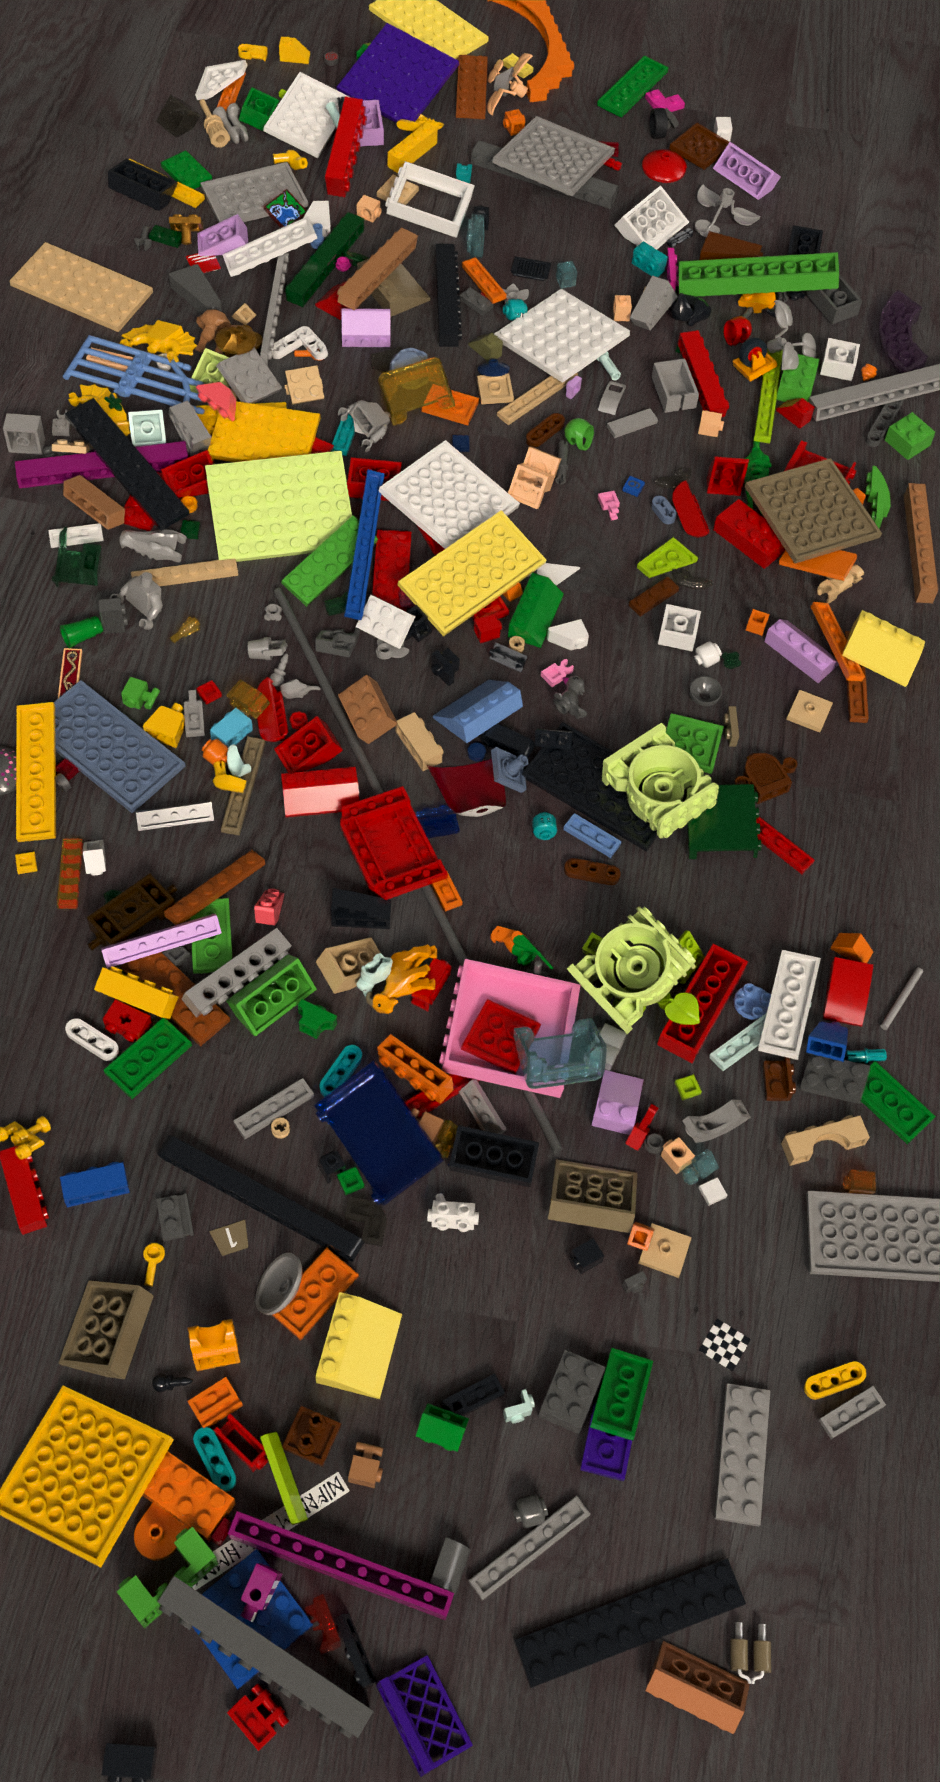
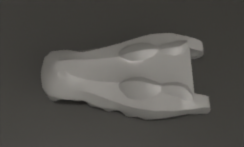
M124 530L119 537L122 548L129 547L130 549H135L136 553H141L142 556L147 555L149 559L172 560L175 562H181L182 555L175 551L177 542L184 544L187 540L185 535L174 530L146 532Z

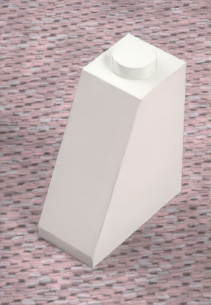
M313 201L304 218L308 216L312 226L316 223L323 226L322 235L325 239L331 233L329 201Z

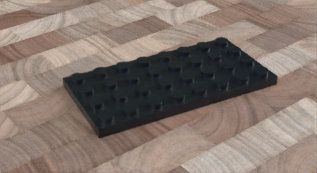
M562 722L556 730L572 732V748L542 747L523 771L522 775L527 781L647 852L658 837L657 830L653 831L650 828V823L645 822L632 811L626 792L616 791L610 784L606 786L602 782L603 760L615 752ZM643 782L641 783V785H640V787H639V791H640L641 793H642V785H643ZM684 793V796H683L682 803H683V801L686 799V794H685V793Z

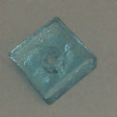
M472 214L471 219H468V229L470 230L467 231V241H470V243H467V252H470L471 258H482L485 238L484 215Z

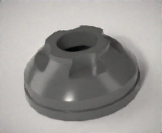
M698 677L690 685V697L701 706H712L720 700L722 686L712 677ZM707 694L709 699L703 700L699 695Z

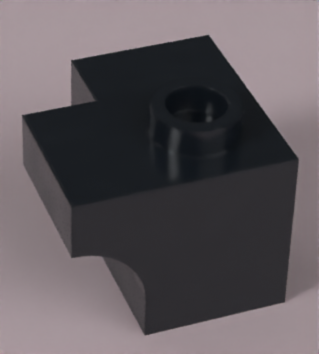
M416 604L407 611V613L415 616L405 640L407 641L413 636L419 643L432 633V629L428 623V616Z
M449 648L442 652L436 650L432 653L431 670L435 676H439L450 686L454 683L455 672L459 670L460 659Z

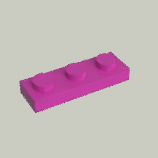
M668 248L666 255L668 256L666 264L667 281H669L675 291L676 286H679V277L676 276L678 275V266L675 265L677 264V255L674 253V248Z

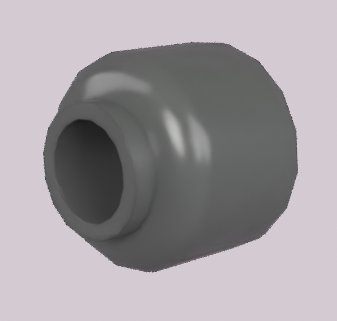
M536 1494L517 1499L516 1508L513 1509L516 1522H521L525 1528L544 1523L545 1516L548 1515L543 1497L539 1498Z

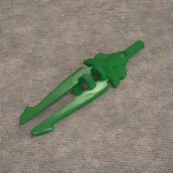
M753 437V449L749 456L744 458L749 459L744 479L745 484L746 482L769 476L768 468L772 467L769 462V456L761 451L760 442L754 441ZM746 490L748 506L753 509V499Z

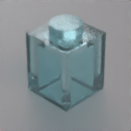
M573 261L557 264L556 279L561 289L576 286L577 269Z

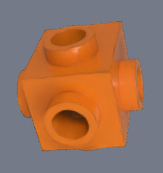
M519 109L505 112L503 125L508 130L510 136L517 135L525 127V117Z

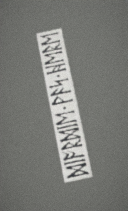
M339 1472L300 1496L307 1518L349 1492ZM285 1506L262 1520L286 1530H290L298 1525L290 1523ZM230 1540L217 1548L213 1553L219 1564L197 1582L193 1589L197 1590L250 1555L256 1548L234 1540Z

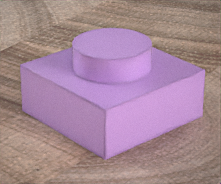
M576 375L572 380L568 381L566 397L572 399L580 391L581 377Z

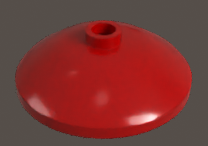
M654 150L648 153L642 161L643 172L650 179L657 182H675L680 180L686 173L687 165L685 160L678 153L671 150Z

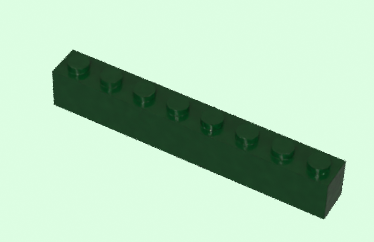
M347 212L341 218L339 224L333 228L330 235L326 236L322 245L318 246L317 251L302 266L301 271L286 286L287 301L301 307L306 305L336 267L337 259L344 257L343 253L345 251L348 252L364 232V218Z

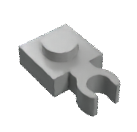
M57 410L58 419H53L52 435L70 436L71 424L66 419L65 414L60 415L59 410Z

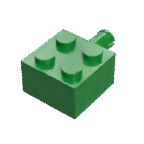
M251 87L242 106L239 120L263 131L265 124L278 106L279 100Z

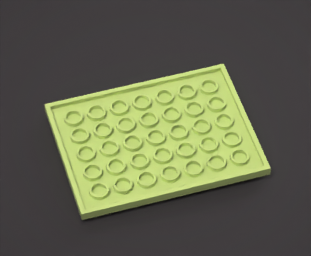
M342 451L205 466L219 560L235 558L236 562L309 554L316 550L352 517Z

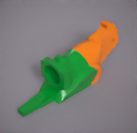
M497 926L492 931L491 940L494 943L496 941L504 942L509 952L518 957L517 962L519 965L528 966L538 955L550 969L554 968L522 932Z

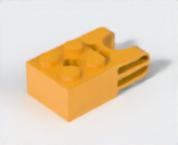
M232 1319L222 1320L220 1324L212 1327H199L198 1325L187 1327L190 1348L197 1371L240 1363L237 1337Z

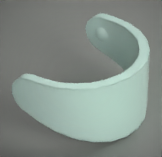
M235 744L229 746L227 764L231 774L239 778L250 773L251 766L250 764L244 765Z

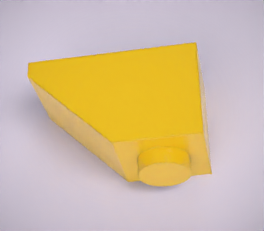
M281 37L279 44L280 61L309 64L310 51L296 38Z

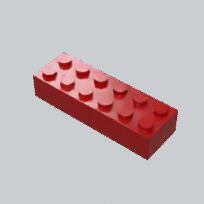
M345 96L325 174L328 195L346 197V193L350 191L349 181L350 178H353V165L357 163L356 153L360 151L359 141L363 138V125L366 126L367 116H365L366 107L363 104V99Z
M713 943L685 993L692 994L698 1001L700 1023L683 1025L669 1019L660 1034L657 1045L693 1063L742 977L748 961Z

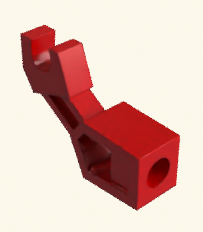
M653 1104L650 1105L642 1122H637L625 1143L626 1145L637 1151L640 1150L650 1131L647 1127L653 1121L656 1112L659 1110L658 1107Z

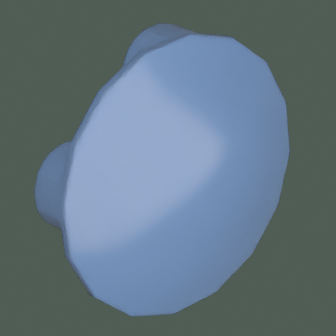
M747 983L735 993L733 999L734 1007L743 1017L757 1020L767 1013L771 994L760 987Z

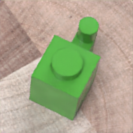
M130 677L121 693L123 704L130 708L141 709L145 701L144 707L151 709L160 690L153 688L150 693L147 682Z

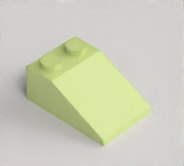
M205 348L192 375V379L202 381L204 384L221 382L224 385L230 386L216 367L219 362L229 357ZM189 385L192 392L198 393L196 386Z

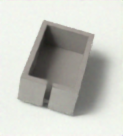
M678 359L654 363L652 380L664 412L679 411V408L682 410L696 408L699 393L686 360Z

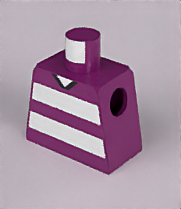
M263 1563L256 1564L241 1597V1600L246 1603L240 1615L241 1617L253 1622L258 1610H266L283 1573ZM257 1589L261 1592L259 1600L254 1596Z

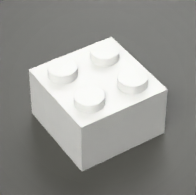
M828 338L820 375L852 381L860 344Z
M666 604L658 644L693 651L701 611Z

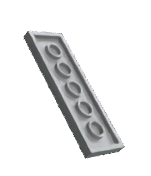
M726 1384L714 1519L758 1527L761 1525L770 1390Z

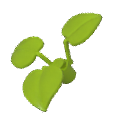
M655 950L654 952L660 959L662 966L661 973L663 974L664 961L661 954L657 950ZM624 987V988H623V989H625L626 991H629V992H632V993L641 992V991L631 990V989H629V988H627V987ZM668 993L663 999L656 1002L661 1009L665 1010L667 1017L675 1023L683 1025L700 1023L698 1001L690 993H679L674 999ZM616 998L613 1002L614 1008L620 1003Z

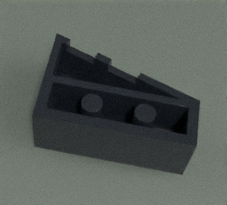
M333 888L331 904L332 926L390 929L391 900Z

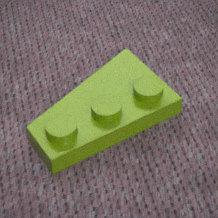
M673 537L637 564V569L648 578L696 563L698 557Z

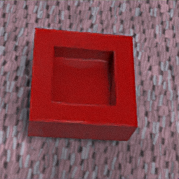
M212 680L196 688L197 693L206 705L222 697L221 691Z

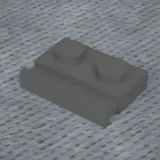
M187 1193L156 1199L163 1242L183 1238L187 1235H194Z

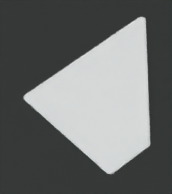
M545 563L537 569V574L550 578L555 585H558L578 571L580 567Z

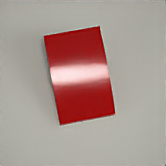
M834 957L827 983L823 1019L862 1027L869 997L873 964Z

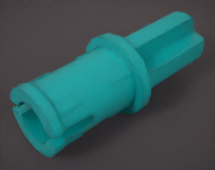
M864 1048L863 1050L855 1051L846 1050V1057H848L846 1061L864 1062L865 1064L872 1061H885L887 1053L885 1049L867 1050V1048Z

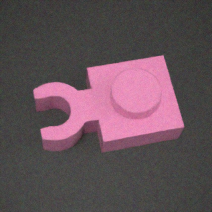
M564 659L559 666L554 663L541 671V677L553 687L563 681L562 678H565L566 674L572 673L574 666L565 667L568 660Z

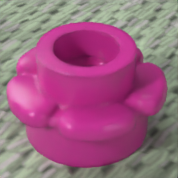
M339 257L337 259L336 268L341 272H345L351 267V263L346 257Z

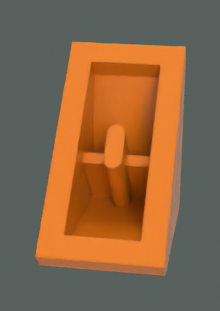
M839 933L830 948L849 960L868 963L873 954V950L861 933Z

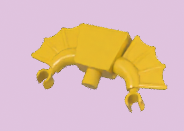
M157 320L154 325L132 328L130 332L122 334V337L126 339L120 341V344L132 347V345L148 344L147 350L149 353L155 354L157 351L165 353L170 363L172 359L178 362L177 356L179 354L193 355V350L197 347L194 343L195 337L190 336L189 332L184 333L182 326Z
M96 384L91 386L80 385L81 397H78L74 392L69 394L70 399L68 400L72 406H77L80 402L83 404L94 398L125 436L131 433L129 430L130 423L127 421V415L123 407L122 411H117L115 408L110 409V403L104 399L111 394L108 388H101L96 386ZM112 393L115 399L118 398L117 394Z

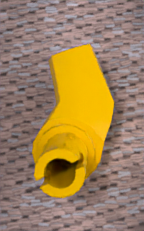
M294 150L273 154L274 164L287 162L294 170L304 169L308 165L307 159L301 157Z
M220 761L213 764L215 770L213 783L215 787L225 791L244 792L246 780L227 775L226 765L223 761H221V766Z

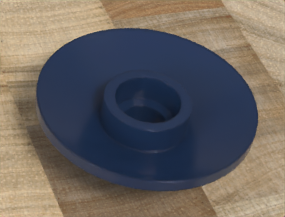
M489 359L488 362L480 364L477 367V371L484 376L497 377L507 374L510 371V367L498 361V359Z

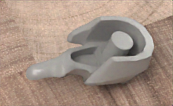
M298 679L280 685L281 693L287 699L303 698L311 690H321L319 686L306 685Z

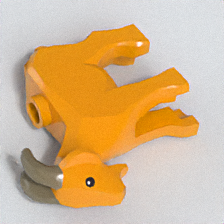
M427 944L413 947L409 951L403 950L402 952L394 953L390 957L393 963L391 972L385 979L386 986L384 990L374 995L373 999L371 991L366 994V1001L374 1011L390 1014L393 1012L394 1005L398 1003L396 998L422 989H435V979H418L425 977L428 971H430V967L427 964L421 967L419 965L429 957L437 958V948L435 945L430 947Z

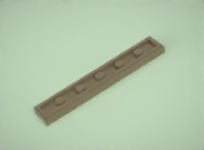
M247 736L241 759L244 765L250 764L251 772L239 777L247 781L244 792H231L221 826L222 833L240 836L266 741L263 739Z

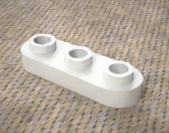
M72 1019L66 1024L67 1036L105 1061L114 1060L118 1056L119 1048L117 1043L83 1020ZM74 1030H80L78 1033H74ZM92 1039L96 1040L95 1043H89ZM107 1050H112L109 1054L105 1053Z

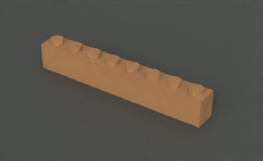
M404 228L395 232L392 238L388 239L385 245L378 249L377 253L372 255L367 262H364L362 267L356 270L354 275L348 278L343 286H340L337 293L339 295L338 303L355 311L415 250L418 235Z
M909 483L904 494L915 601L916 603H933L938 592L926 486L925 484Z

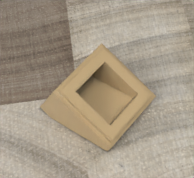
M244 303L232 315V318L247 325L256 314Z

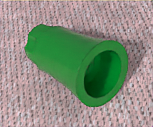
M95 616L90 619L86 618L70 624L60 625V632L66 646L71 649L77 644L102 633L103 628L99 618Z

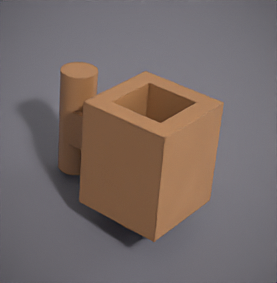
M412 1108L402 1131L409 1134L413 1127L416 1129L414 1136L418 1144L424 1147H428V1145L434 1147L444 1127V1120L428 1112L424 1113L421 1120L417 1119L420 1111Z
M357 1442L355 1451L363 1452L364 1454L363 1457L353 1455L348 1482L375 1488L376 1482H381L383 1469L379 1468L380 1461L374 1460L372 1457L373 1455L382 1457L383 1447Z

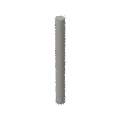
M917 967L880 1025L882 1029L887 1030L922 975L923 970Z

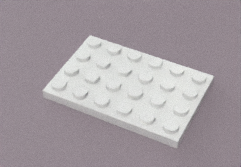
M299 72L265 124L263 131L318 158L336 130L326 105L329 102H334L339 111L337 98L340 97L341 99V97L349 96Z

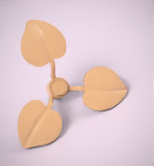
M522 54L514 65L512 76L517 81H509L511 84L510 89L512 90L499 88L498 91L492 94L487 103L489 114L493 115L503 92L513 96L517 95L520 98L524 97L528 88L523 85L517 74L527 61L533 57L531 54ZM501 59L496 62L494 69L490 72L487 79L489 83H492L497 74H500L499 71L503 67Z

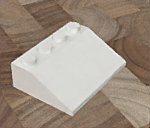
M660 185L615 224V227L624 238L636 246L644 241L658 249L687 225L689 221Z

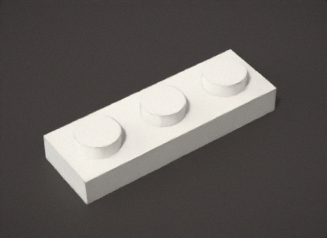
M100 523L48 530L51 548L104 541Z

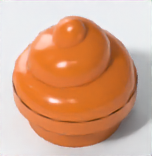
M866 364L865 367L863 366L861 369L863 381L873 379L877 375V368L870 364Z

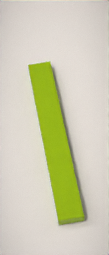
M767 348V353L777 361V367L763 374L754 441L770 444L783 350L770 353Z

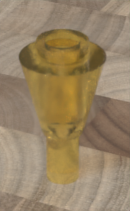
M189 616L178 632L170 637V640L176 643L182 637L200 631L199 626L201 624L195 617L191 618Z

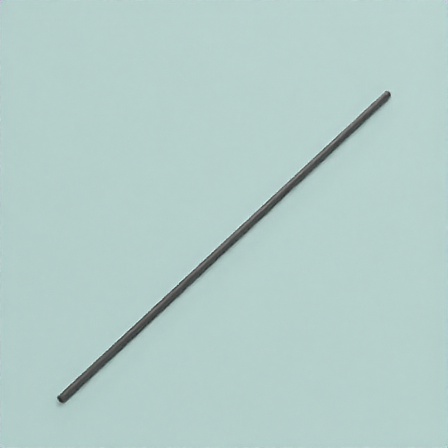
M276 588L274 594L374 794L384 793L282 588ZM431 885L422 887L459 964L463 966L464 960L467 957ZM522 1090L553 1153L562 1151L563 1148L535 1092Z

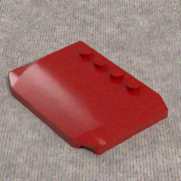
M404 786L342 807L340 829L369 889L384 900L448 878V873L441 859L438 860L411 807V800Z

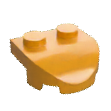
M775 292L743 294L738 300V304L740 307H752L754 313H761L762 309L767 307L771 309L775 306L776 295Z

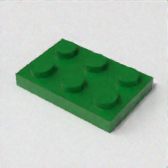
M186 150L161 162V167L175 181L192 189L200 187L201 182L212 180V175Z

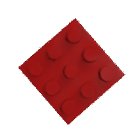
M487 999L463 1042L461 1050L516 1075L541 1027V1023Z

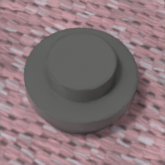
M650 1134L644 1141L645 1149L652 1154L660 1153L665 1144L664 1139L659 1134Z

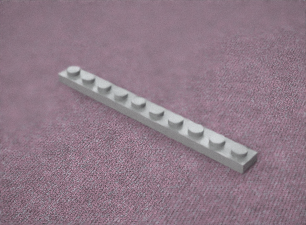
M287 252L282 256H278L261 347V358L267 366L269 360H272L271 348H274L273 337H276L275 326H278V316L280 315V306L278 305L282 303V295L280 294L284 292L286 274L284 273H287V263H289V253Z

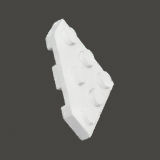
M246 60L207 66L195 94L197 100H207L243 76L247 68Z

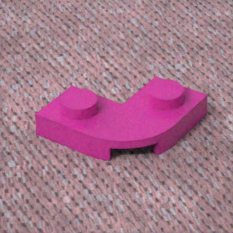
M658 89L645 94V99L653 109L667 108L670 112L683 109L685 106L684 101L678 94L665 98Z

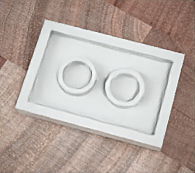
M370 595L364 608L362 620L358 621L356 627L400 649L415 616Z

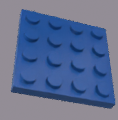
M256 1549L202 1595L285 1650L313 1626V1623L281 1581H279L266 1610H258L253 1622L240 1616L246 1605L241 1600V1597L256 1564L263 1563L269 1566ZM258 1589L254 1594L257 1600L261 1597V1592ZM193 1627L196 1633L199 1635L201 1631ZM201 1638L238 1690L260 1672L254 1667L250 1671L238 1663L240 1660L238 1656L232 1653L231 1657H228L218 1650L220 1644L214 1640L209 1644Z

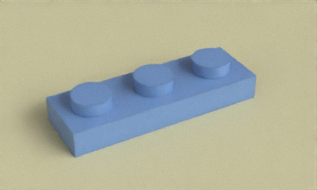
M575 813L564 825V831L609 858L614 855L622 842Z

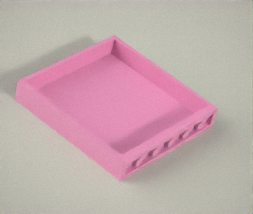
M465 959L463 966L459 965L457 977H460V982H456L453 994H457L456 1000L452 999L450 1011H453V1016H449L446 1026L450 1031L449 1035L445 1034L443 1041L446 1051L441 1052L439 1063L443 1064L442 1071L560 1098L564 1090L580 984ZM487 999L541 1023V1027L516 1075L461 1050L463 1042Z

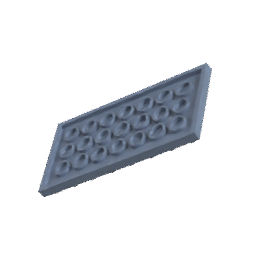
M81 680L54 702L56 752L74 764L80 772L131 813L136 811L186 767L184 761Z

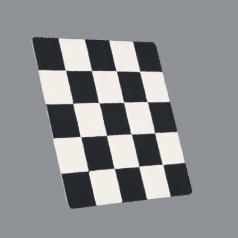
M717 1319L699 1351L733 1371L751 1339Z

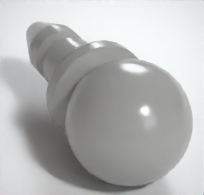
M284 654L278 669H274V673L270 676V679L274 681L272 683L273 686H280L284 682L283 676L286 675L284 670L288 662V654Z

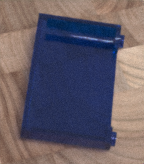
M372 1061L314 1105L318 1110L316 1112L317 1117L322 1123L326 1121L330 1124L372 1186L373 1194H371V1197L378 1205L381 1203L385 1206L445 1161L375 1061Z

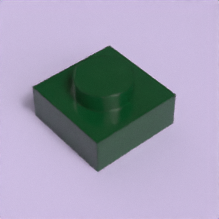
M183 520L181 534L185 535L187 539H198L201 527L200 522Z

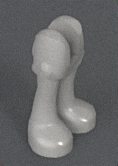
M232 103L227 107V114L223 107H217L213 111V115H218L221 118L230 139L235 144L239 143V135L243 142L248 141L247 128L238 119L240 108L236 103Z

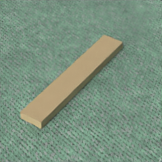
M578 373L563 383L553 376H549L499 410L497 416L507 425H510L564 388L569 380H572L576 375L578 376Z

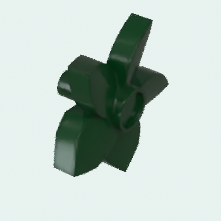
M112 393L109 397L104 398L110 403V409L115 408L117 411H122L121 399H115Z

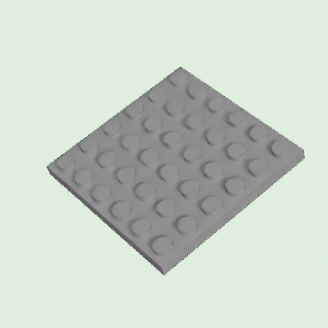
M536 116L493 157V163L499 167L511 170L513 173H518L528 179L549 186L554 190L561 191L566 195L573 196L614 154L615 148Z

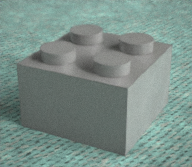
M6 413L3 431L8 452L42 455L46 439L41 416Z

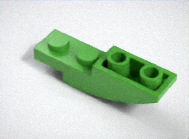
M872 466L871 472H868L866 482L869 483L866 486L865 495H868L867 502H871V508L874 509L871 513V518L877 527L880 528L883 517H887L891 507L890 493L882 473L876 466Z

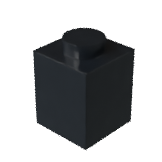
M594 1238L574 1248L571 1251L569 1261L575 1270L578 1269L580 1274H583L601 1264L604 1254Z

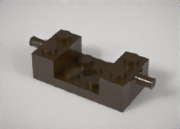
M149 873L87 917L89 928L96 935V939L87 944L89 949L93 951L99 945L106 947L128 940L127 936L155 916L162 921L166 918L164 911L175 904L171 894L177 891V888L171 884L168 888L164 889ZM135 907L136 911L134 913H127L126 909Z

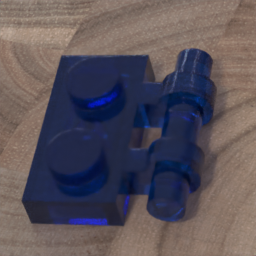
M445 804L439 805L438 808L429 809L427 807L416 811L417 818H425L419 820L428 839L457 834L460 831L456 813L448 815V813L453 811Z

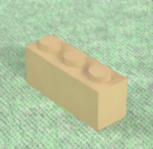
M414 712L397 720L398 724L395 727V731L422 771L428 769L427 765L433 767L442 763L443 749L439 744H436L431 731H427L422 718H418Z

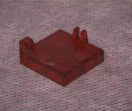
M324 1594L314 1597L313 1605L306 1607L305 1611L306 1614L313 1617L310 1621L311 1624L317 1621L319 1623L318 1626L313 1628V1631L322 1630L323 1641L319 1650L321 1655L341 1647V1642Z

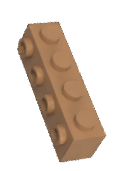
M79 475L64 481L63 496L107 530L124 524L125 508L84 477Z

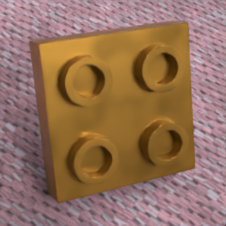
M175 214L173 217H169L171 230L182 231V244L184 245L192 244L191 232L203 231V223L198 215L192 214L189 217H182L180 214Z

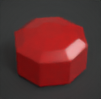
M300 711L292 713L289 718L291 727L299 730L308 723L306 714Z

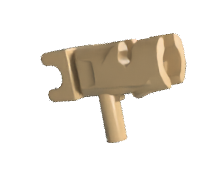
M854 564L844 581L827 577L828 579L818 586L817 594H828L826 603H831L837 598L838 594L852 587V583L856 584L862 580L861 576L864 575V571L861 567Z

